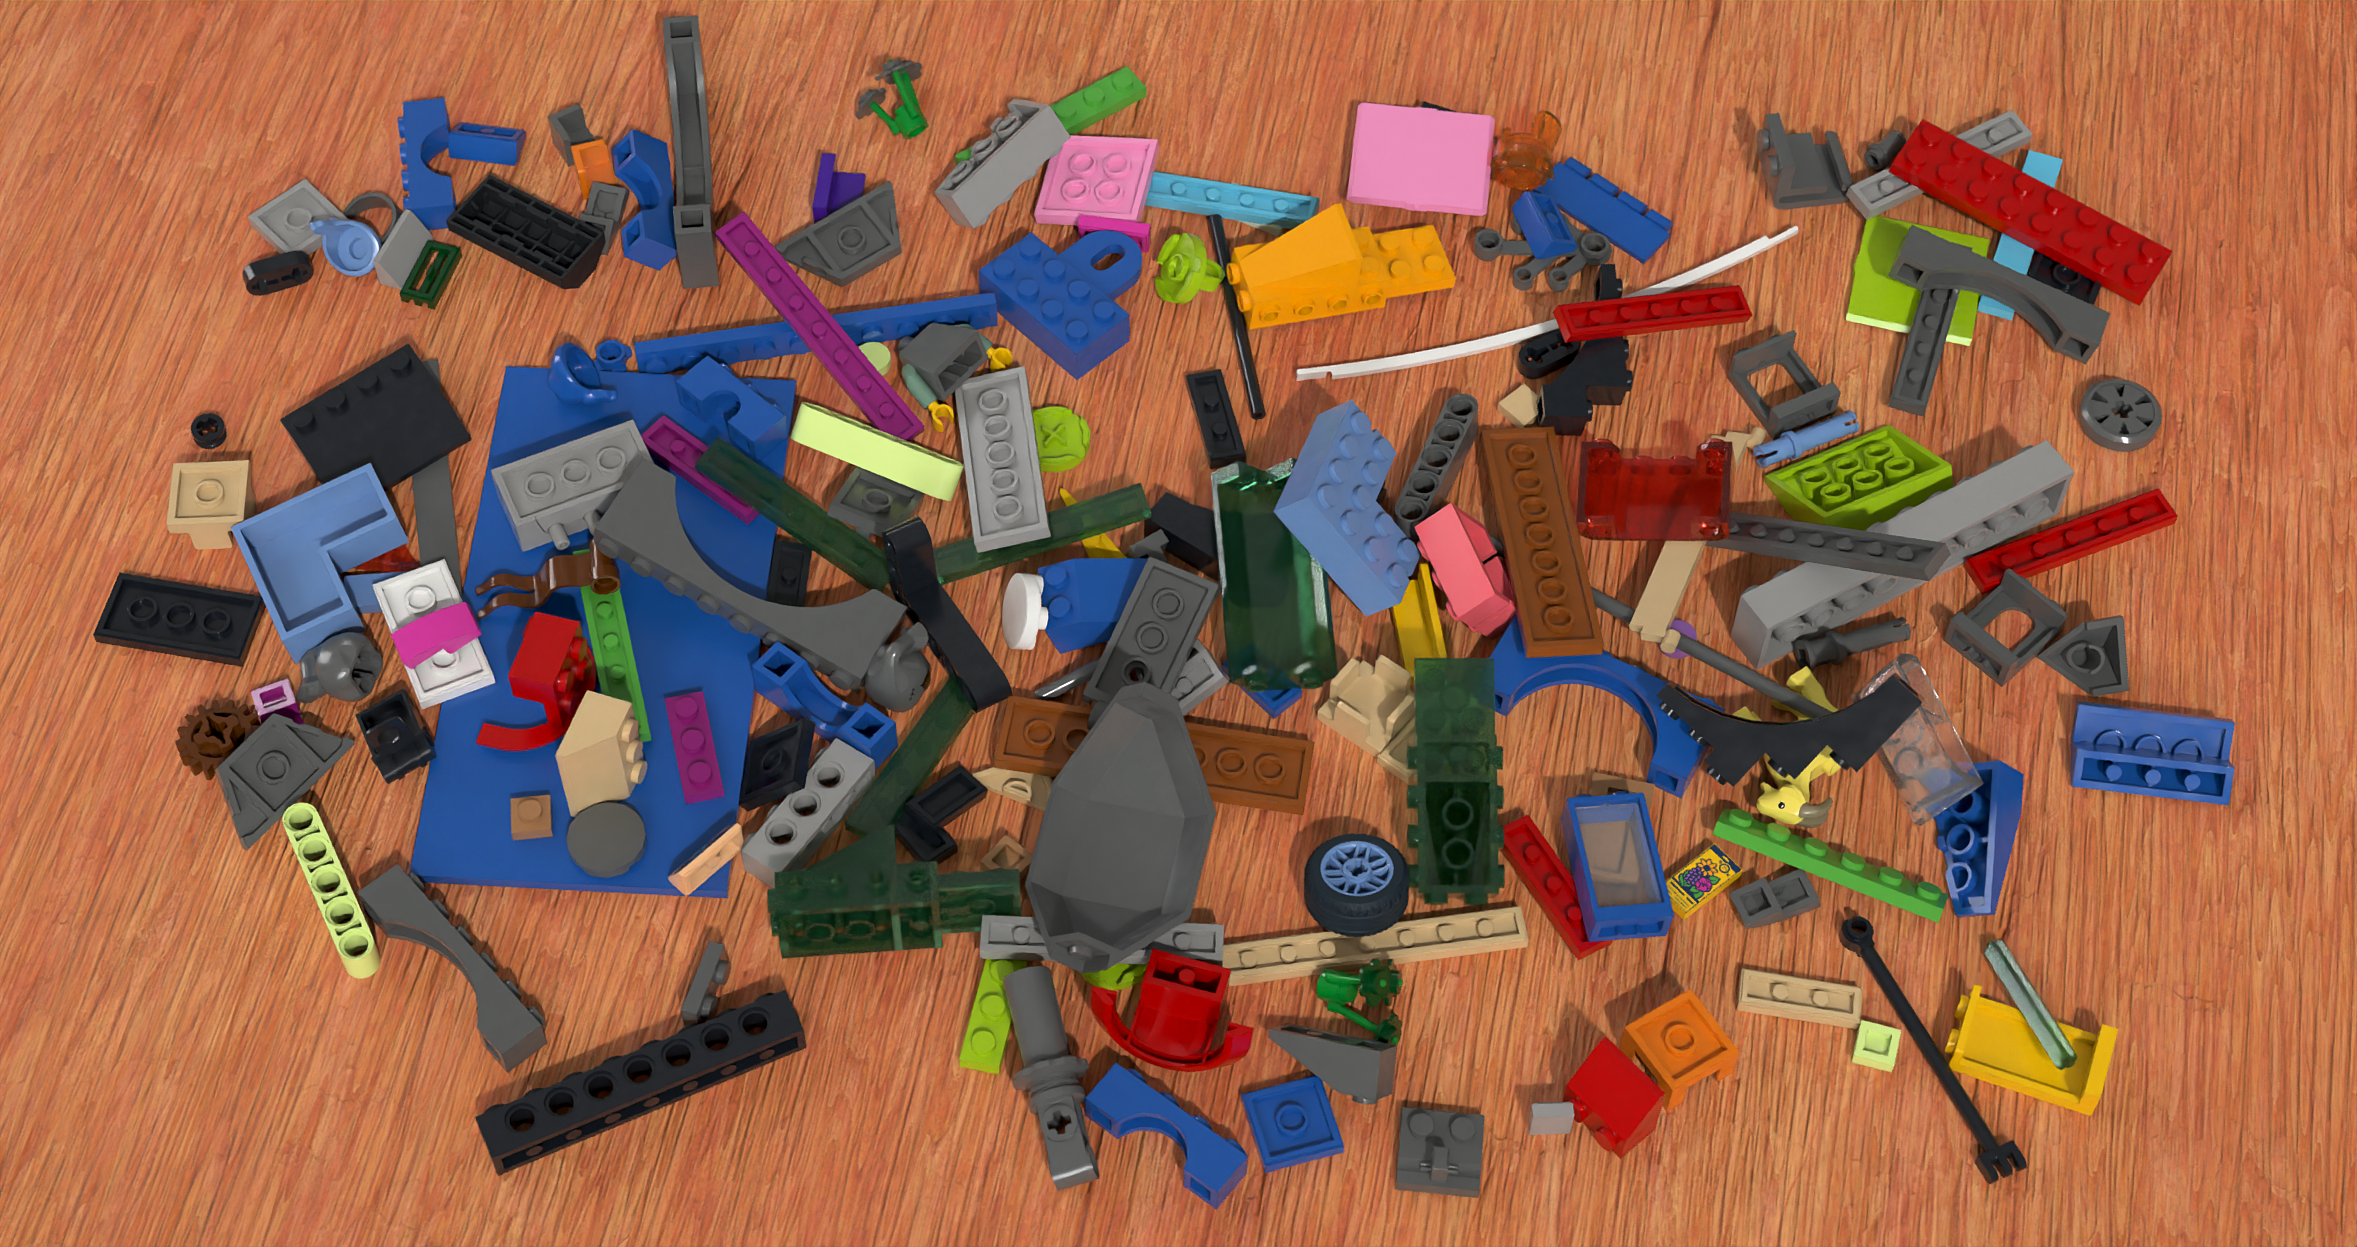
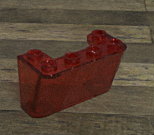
M1600 438L1592 442H1581L1576 515L1579 534L1591 540L1719 541L1726 539L1730 534L1736 474L1732 442H1725L1717 438L1707 439L1696 447V459H1690L1682 455L1673 456L1670 459H1653L1645 455L1635 456L1633 459H1623L1620 448L1611 440Z

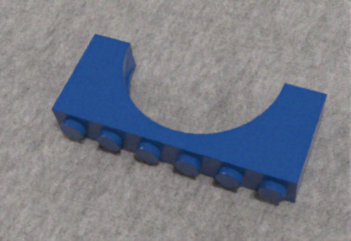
M1517 614L1475 681L1473 698L1478 700L1477 703L1506 717L1528 695L1540 689L1560 684L1592 686L1619 697L1640 716L1652 740L1653 758L1646 782L1655 784V787L1679 798H1682L1711 746L1710 744L1706 747L1700 745L1688 733L1691 727L1679 717L1676 721L1660 708L1659 704L1662 700L1656 695L1669 682L1648 674L1641 667L1626 664L1613 658L1604 650L1602 654L1526 658ZM1689 693L1695 699L1725 712V709L1718 706L1714 701Z

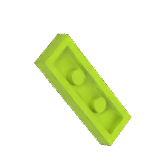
M986 959L959 1058L960 1067L1000 1074L1013 1024L1003 979L1012 972L1027 968V960Z

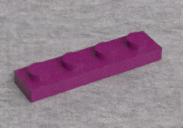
M664 415L641 435L650 455L747 525L773 502L772 492Z

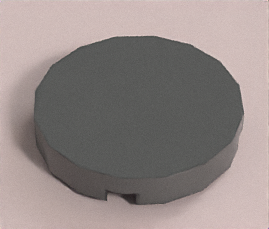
M610 802L592 805L580 812L571 822L566 836L569 855L574 864L576 863L588 875L602 878L622 875L629 871L630 866L636 861L639 862L644 856L647 846L644 823L638 814L623 804Z

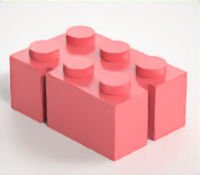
M1450 503L1414 527L1420 539L1417 542V546L1421 554L1427 561L1431 562L1435 570L1431 573L1432 578L1438 588L1443 592L1445 591L1449 600L1446 603V607L1452 618L1457 622L1462 621L1467 624L1474 633L1478 631L1489 639H1493L1508 628L1516 615V606L1509 576L1498 556L1483 565V561L1497 553L1485 526Z

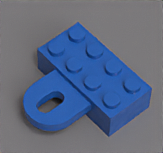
M1110 230L1090 233L1058 255L1031 232L978 270L980 294L994 292L997 312L1076 380L1080 379L1130 341V314L1115 303L1114 300L1129 290L1139 280L1142 273V253L1138 244L1123 233ZM1118 253L1123 256L1122 259L1106 270H1096L1092 267L1108 254Z

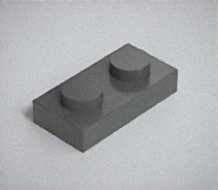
M709 941L681 1009L684 1027L691 1024L700 1025L705 1023L706 1019L711 1020L717 1007V997L715 995L719 986L727 983L731 972V962L727 960L726 949L723 944Z

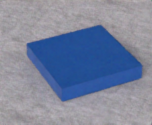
M1314 1075L1241 1094V1103L1264 1173L1344 1153V1144L1322 1079Z

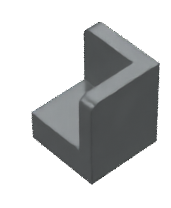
M576 104L548 116L553 144L568 167L574 165L571 146L596 141L586 127L583 109L580 104Z

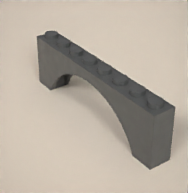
M698 15L663 18L676 165L677 205L673 206L675 239L683 288L719 286L707 80Z
M643 458L595 527L594 544L597 545L598 550L609 558L615 559L618 557L630 564V567L637 574L643 577L651 576L662 582L664 587L672 594L677 596L685 595L692 599L704 612L711 615L718 614L729 620L730 624L739 632L745 634L750 632L761 638L768 648H771L777 641L806 660L812 671L817 670L828 676L830 681L842 690L850 689L858 694L864 685V677L874 653L882 646L891 643L904 623L907 607L876 589H872L846 602L819 607L781 605L759 599L737 589L711 570L689 542L680 522L676 506V476Z

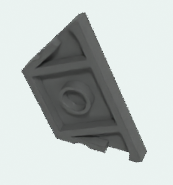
M888 181L776 245L775 249L785 261L837 286H846L902 253L893 184Z
M275 713L259 726L215 769L242 848L247 851L283 816L287 808L295 804L355 742L346 737L339 738L321 732V729L307 724L295 723L292 719Z

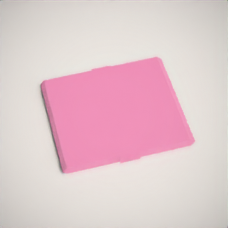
M1362 102L1357 108L1347 200L1352 203L1406 208V210L1423 212L1436 211L1474 216L1487 214L1495 119L1488 115L1440 111L1434 108H1412Z

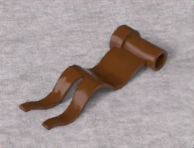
M593 538L589 543L590 552L581 555L554 556L547 560L540 572L534 576L522 577L505 573L490 577L484 584L475 588L477 596L498 586H510L524 591L535 592L530 594H500L477 612L478 619L485 618L493 610L501 606L512 605L527 609L538 608L547 602L552 592L564 587H584L590 585L594 593L601 595L614 593L621 586L619 569L615 566L614 559L605 556L598 550Z

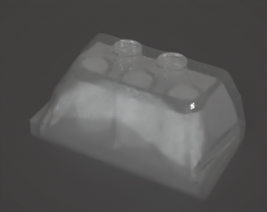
M1901 653L1879 669L1862 688L1849 697L1852 703L1859 701L1875 691L1889 677L1896 673L1925 699L1876 752L1912 822L1922 826L1983 785V782L1918 657L1912 654Z

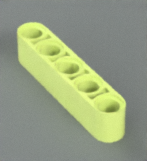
M802 402L790 435L792 440L930 496L947 501L953 500L964 468L962 463L826 408Z
M300 802L293 804L283 814V825L344 968L354 978L363 979L370 977L380 967V955L318 811L309 803ZM310 825V826L307 827L306 829L298 830L299 828H301V827H303V826ZM324 856L320 860L312 861L316 857ZM338 887L332 892H325L329 888ZM344 919H351L349 922L345 924H339V922ZM366 950L362 955L352 956L357 951Z

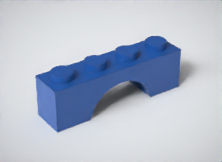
M445 98L403 102V117H398L397 120L400 138H405V143L399 144L402 165L407 164V170L401 171L404 192L409 191V197H403L404 211L406 209L411 210L428 230L448 228L446 221L457 210V201L451 177L439 175L428 169L431 160L437 154L449 148L448 134L451 131Z
M632 129L612 148L615 176L632 190L641 207V211L621 229L624 257L660 271L678 255L674 230V189L672 187L667 143Z
M777 641L752 666L756 692L796 720L808 717L816 723L814 732L829 743L838 738L870 757L875 762V770L897 749L896 722L867 702L862 706H853L836 697L817 679L806 660Z
M1115 1063L1085 1098L1086 1117L1117 1139L1137 1131H1154L1171 1138L1181 1148L1186 1159L1183 1186L1216 1210L1247 1174L1248 1156L1239 1143L1230 1138L1223 1139L1213 1132L1212 1127L1205 1119L1198 1115H1189L1180 1108L1178 1102L1166 1092L1158 1093L1147 1085L1146 1080L1140 1073L1129 1068L1126 1070Z

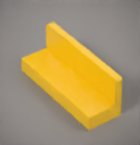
M1423 563L1419 565L1418 579L1409 581L1401 603L1391 607L1402 667L1412 675L1410 685L1444 681L1447 663V653L1428 563Z

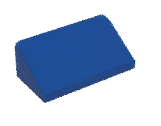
M459 122L448 134L449 157L514 166L519 160L526 139V131Z
M1525 191L1513 205L1512 211L1536 259H1545L1573 252L1578 248L1552 195Z

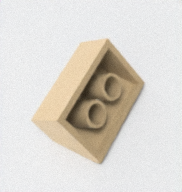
M589 690L586 691L555 755L572 817H576L580 812L592 805L606 802L616 803L630 797L636 783L641 784L644 780L647 762L644 761L642 753L643 742L639 739L638 720H635L632 703Z

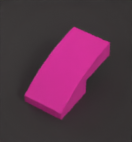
M463 602L423 616L392 633L391 637L403 664L413 669L442 649L449 654L454 653L482 635V632L470 605Z

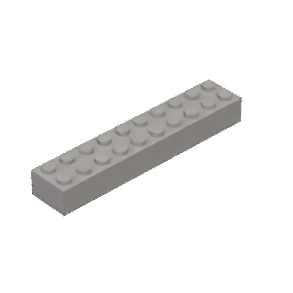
M2045 440L2034 447L2028 445L2022 448L2016 456L2004 462L2002 460L1994 462L1986 471L1975 477L1970 475L1963 478L1955 487L1945 492H1935L1925 502L1914 508L1908 506L1902 509L1894 518L1884 523H1874L1866 531L1945 543L1951 555L1933 576L1932 579L1963 564L1965 559L1986 552L2058 515L2074 470L2052 445ZM1804 562L1792 570L1784 569L1780 571L1772 580L1760 586L1757 584L1750 586L1741 594L1730 637L1753 667L1758 670L1795 651L1794 647L1797 640L1806 639L1811 641L1824 636L1826 632L1833 631L1928 581Z

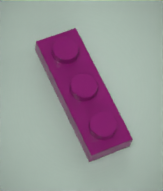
M703 691L665 698L685 803L690 804L725 797Z

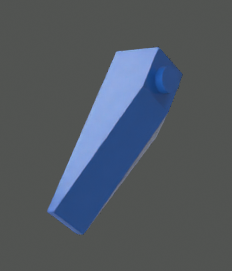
M2000 760L1936 767L1930 770L1928 806L1931 817L1936 820L1939 837L1936 839L1939 850L1944 853L1947 865L1945 875L1955 915L1958 917L1995 915L2022 812L2024 774Z

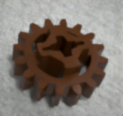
M229 699L225 707H220L217 700H213L212 708L208 710L202 705L197 706L199 715L195 717L187 714L185 719L188 727L182 726L177 729L180 739L176 740L175 743L184 766H190L192 774L195 776L203 771L206 779L211 781L216 773L215 769L261 726L256 713L250 714L248 706L245 704L237 709L234 701Z

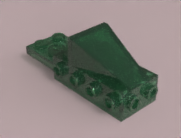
M1415 658V739L1413 746H1407L1406 750L1407 769H1414V780L1411 785H1407V809H1414V824L1407 825V848H1414V864H1408L1410 875L1409 888H1415V898H1424V904L1446 905L1448 904V898H1464L1465 905H1487L1488 898H1495L1499 894V888H1504L1505 884L1504 864H1498V849L1504 848V826L1498 825V809H1503L1504 790L1503 785H1497V770L1503 769V747L1497 746V734H1495L1494 658Z
M886 825L804 870L774 872L775 889H767L772 937L779 936L782 959L943 947L942 934L980 932L982 915L1022 917L1019 869L996 868L991 871H955L948 874H938L937 861H912L910 863L898 864L895 825ZM880 926L887 927L885 930H877L876 928ZM844 929V933H837L836 931ZM803 932L804 936H797L796 934Z

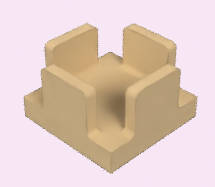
M249 460L173 463L167 516L169 533L190 534L193 545L198 550L232 548L231 527L254 517L256 511V499L251 487L252 468Z
M1380 655L1377 658L1375 667L1364 660L1360 663L1355 658H1352L1331 681L1329 699L1318 710L1317 719L1377 758L1381 751L1422 708L1425 700L1410 690L1411 673L1384 655Z

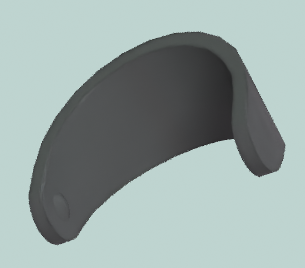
M363 194L355 198L345 208L344 215L348 219H352L368 209L379 207L391 209L392 222L389 230L381 238V245H383L403 211L384 194Z

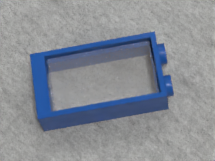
M1620 791L1611 795L1591 796L1581 794L1573 798H1567L1560 821L1588 942L1666 936L1674 913L1644 793Z

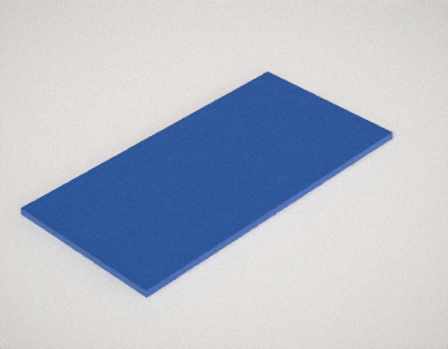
M506 366L462 595V602L470 605L482 632V635L478 636V640L496 683L442 702L434 742L435 746L433 747L437 757L431 760L409 874L413 872L422 883L685 896L669 882L668 876L723 829L738 823L740 812L739 800L747 761L756 694L752 666L761 657L762 643L760 638L750 632L748 634L739 632L730 624L729 620L718 614L711 615L704 612L692 599L685 595L677 596L672 594L664 587L662 582L651 576L643 577L637 574L630 567V564L618 557L614 559L615 566L620 572V592L652 741L643 742L642 753L644 761L647 762L644 780L641 784L636 783L630 797L616 803L629 807L641 818L645 827L647 846L639 862L636 861L630 866V870L622 875L602 878L590 876L583 872L582 868L571 860L566 840L569 826L575 817L570 815L555 756L565 735L545 746L526 751H505L476 744L484 723L509 729H527L548 722L543 703L514 697L508 678L509 671L524 639L523 631L529 617L534 616L535 611L579 621L583 637L587 639V645L594 657L580 587L559 588L551 593L544 605L538 608L527 609L512 605L501 606L482 619H478L477 612L483 609L496 596L504 593L530 594L535 591H524L510 586H498L477 596L475 588L481 586L490 577L497 574L507 573L522 577L534 576L540 572L545 562L554 556L573 555L575 551L590 549L589 543L594 536H592L588 528L569 535L570 545L566 549H557L552 541L522 552L497 496L491 470L630 420H634L640 435H642L664 415L772 492L773 502L747 525L650 455L655 465L676 476L675 496L679 519L689 542L700 558L711 570L729 584L751 596L766 601L775 540H777L797 392L796 381L738 378L744 384L749 383L754 386L760 396L768 403L777 404L787 417L788 438L756 464L730 443L727 421L735 416V413L722 412L704 423L679 403L676 381L683 375L598 371L601 390H617V400L610 403L598 402L594 405H585L583 402L565 405L557 399L555 393L548 387L550 368ZM596 668L597 677L595 692L602 694ZM703 691L725 797L686 804L665 698ZM550 795L553 811V837L513 841L510 799ZM733 858L687 896L728 898Z

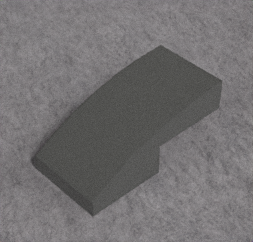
M593 181L585 214L580 213L579 220L604 232L606 243L601 254L608 256L618 233L630 191L626 188Z
M1802 869L1795 870L1771 882H1768L1766 877L1729 893L1746 929L1781 922L1821 907L1820 899L1805 871Z

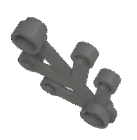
M1561 213L1578 248L1573 252L1545 259L1535 258L1526 266L1516 268L1512 283L1518 290H1529L1534 284V278L1560 257H1573L1562 268H1554L1549 273L1548 286L1550 289L1556 292L1565 291L1569 287L1570 278L1587 265L1600 266L1607 263L1611 257L1612 247L1603 234L1593 232L1585 235L1568 221V217L1565 214ZM1513 215L1512 231L1518 235H1524L1515 215ZM1493 229L1481 230L1475 236L1474 252L1482 261H1493L1499 255L1534 256L1527 241H1503L1500 233ZM1519 277H1526L1528 280H1521ZM1555 278H1561L1563 281H1557Z

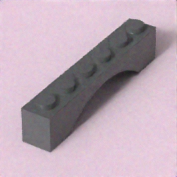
M1911 225L1901 242L1888 277L1920 291L1936 288L1959 289L1992 298L2015 310V312L2029 321L2045 338L2052 350L2084 364L2088 362L2100 345L2110 316L2109 312L2093 304L2084 302L2059 289L2048 286L2028 275L2019 273L1914 225Z
M396 864L358 891L364 911L388 938L407 940L428 947L447 958L463 973L476 994L478 1006L477 1028L482 1044L508 1073L547 1044L543 1027L546 1026L545 1020L536 1008L531 1006L527 1009L521 1003L520 999L522 996L509 979L502 981L495 974L498 970L485 952L478 955L471 947L473 941L466 930L460 925L456 928L452 926L447 920L450 916L440 901L437 899L430 901L424 894L426 889L420 879L413 872L407 875Z

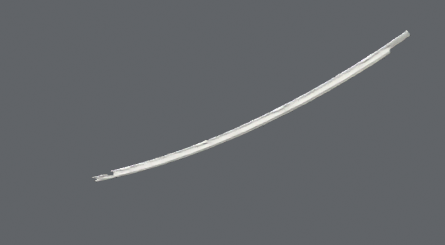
M1794 226L1772 239L1764 236L1707 264L1621 298L1675 292L1737 265L1796 235L1799 229L1797 226ZM1556 319L1518 330L1421 352L1347 364L1297 369L1296 381L1325 378L1326 373L1329 371L1332 372V380L1442 362L1537 339L1559 329Z

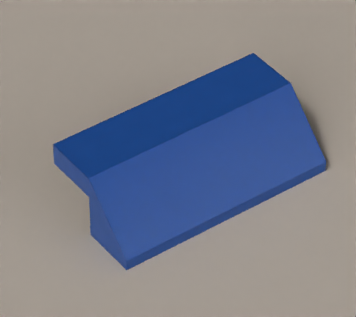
M2076 701L2071 732V786L2229 805L2235 767L2229 761L2235 722L2232 719Z

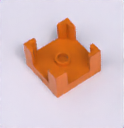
M1691 989L1625 1026L1619 1050L1632 1062H1634L1637 1053L1658 1080V1087L1666 1093L1662 1104L1666 1112L1684 1101L1688 1087L1715 1071V1080L1717 1082L1732 1074L1739 1055L1737 1047Z

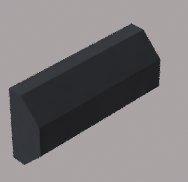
M490 174L446 221L449 231L562 289L579 288L596 270L606 243L604 232Z

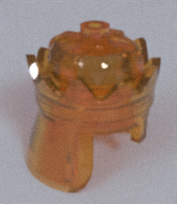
M1541 110L1534 117L1531 134H1511V129L1506 127L1502 131V137L1499 135L1494 136L1493 143L1495 149L1490 163L1491 181H1496L1500 177L1501 183L1505 187L1521 189L1524 193L1540 185L1542 187L1545 186L1548 177L1554 180L1552 152L1562 133V126L1558 118L1549 111Z

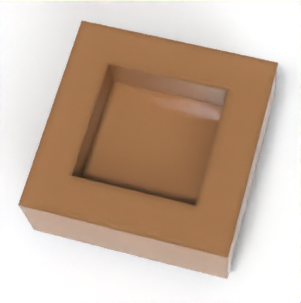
M550 795L510 799L513 841L553 837V811Z
M1005 835L980 860V869L1011 891L1029 872L1033 854Z

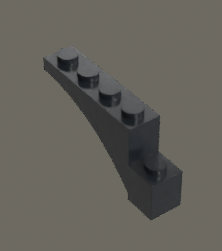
M1601 264L1594 281V301L1621 298L1622 280L1616 277L1615 264ZM1623 336L1586 340L1573 362L1550 385L1541 386L1536 400L1538 411L1537 427H1554L1555 435L1581 436L1586 422H1591L1593 405L1621 406L1626 392L1631 391L1633 383L1632 371L1626 368V361L1629 357L1628 339H1623Z

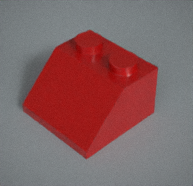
M1605 1037L1598 1043L1567 1083L1562 1102L1573 1103L1574 1121L1578 1123L1583 1122L1593 1132L1594 1138L1606 1151L1612 1150L1622 1159L1655 1130L1666 1093Z

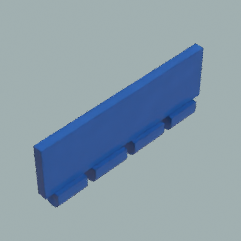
M1570 157L1564 165L1558 162L1533 187V192L1552 195L1559 210L1593 232L1603 234L1610 243L1642 264H1645L1670 238L1668 231L1673 224L1671 220L1654 209H1651L1644 217L1643 215L1648 207L1645 203L1626 191H1623L1616 199L1615 197L1620 190L1617 185L1598 173H1595L1588 181L1587 179L1590 177L1592 169L1573 157Z

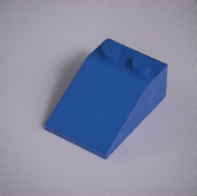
M1077 558L1038 568L1039 575L1043 577L1044 582L1041 595L1042 606L1048 610V622L1045 631L1060 654L1110 640L1148 558Z

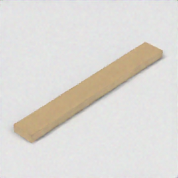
M1521 906L1399 921L1386 931L1363 937H1348L1331 931L1223 944L1222 967L1232 969L1229 986L1320 975L1327 968L1341 972L1358 970L1363 965L1370 964L1372 959H1379L1382 965H1387L1388 959H1394V965L1524 948L1528 947L1529 939Z

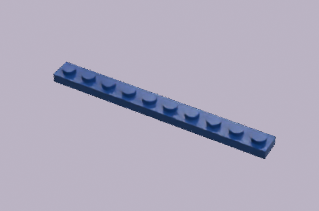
M994 292L831 315L856 345L868 342L880 343L899 340L905 336L915 338L932 323L950 326L969 324L978 330L998 326L997 303ZM786 321L634 342L639 373L652 374L690 370L706 356L711 357L718 364L731 365L736 362L757 359L766 360L772 357L792 354L802 355L811 352Z

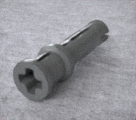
M1899 617L1848 633L1840 634L1839 632L1830 631L1826 632L1824 637L1811 641L1806 639L1797 640L1794 647L1796 660L1801 669L1807 666L1812 672L1815 670V667L1832 663L1839 665L1847 659V656L1901 641H1908L1911 636L1909 624L1901 626L1907 620L1904 617Z

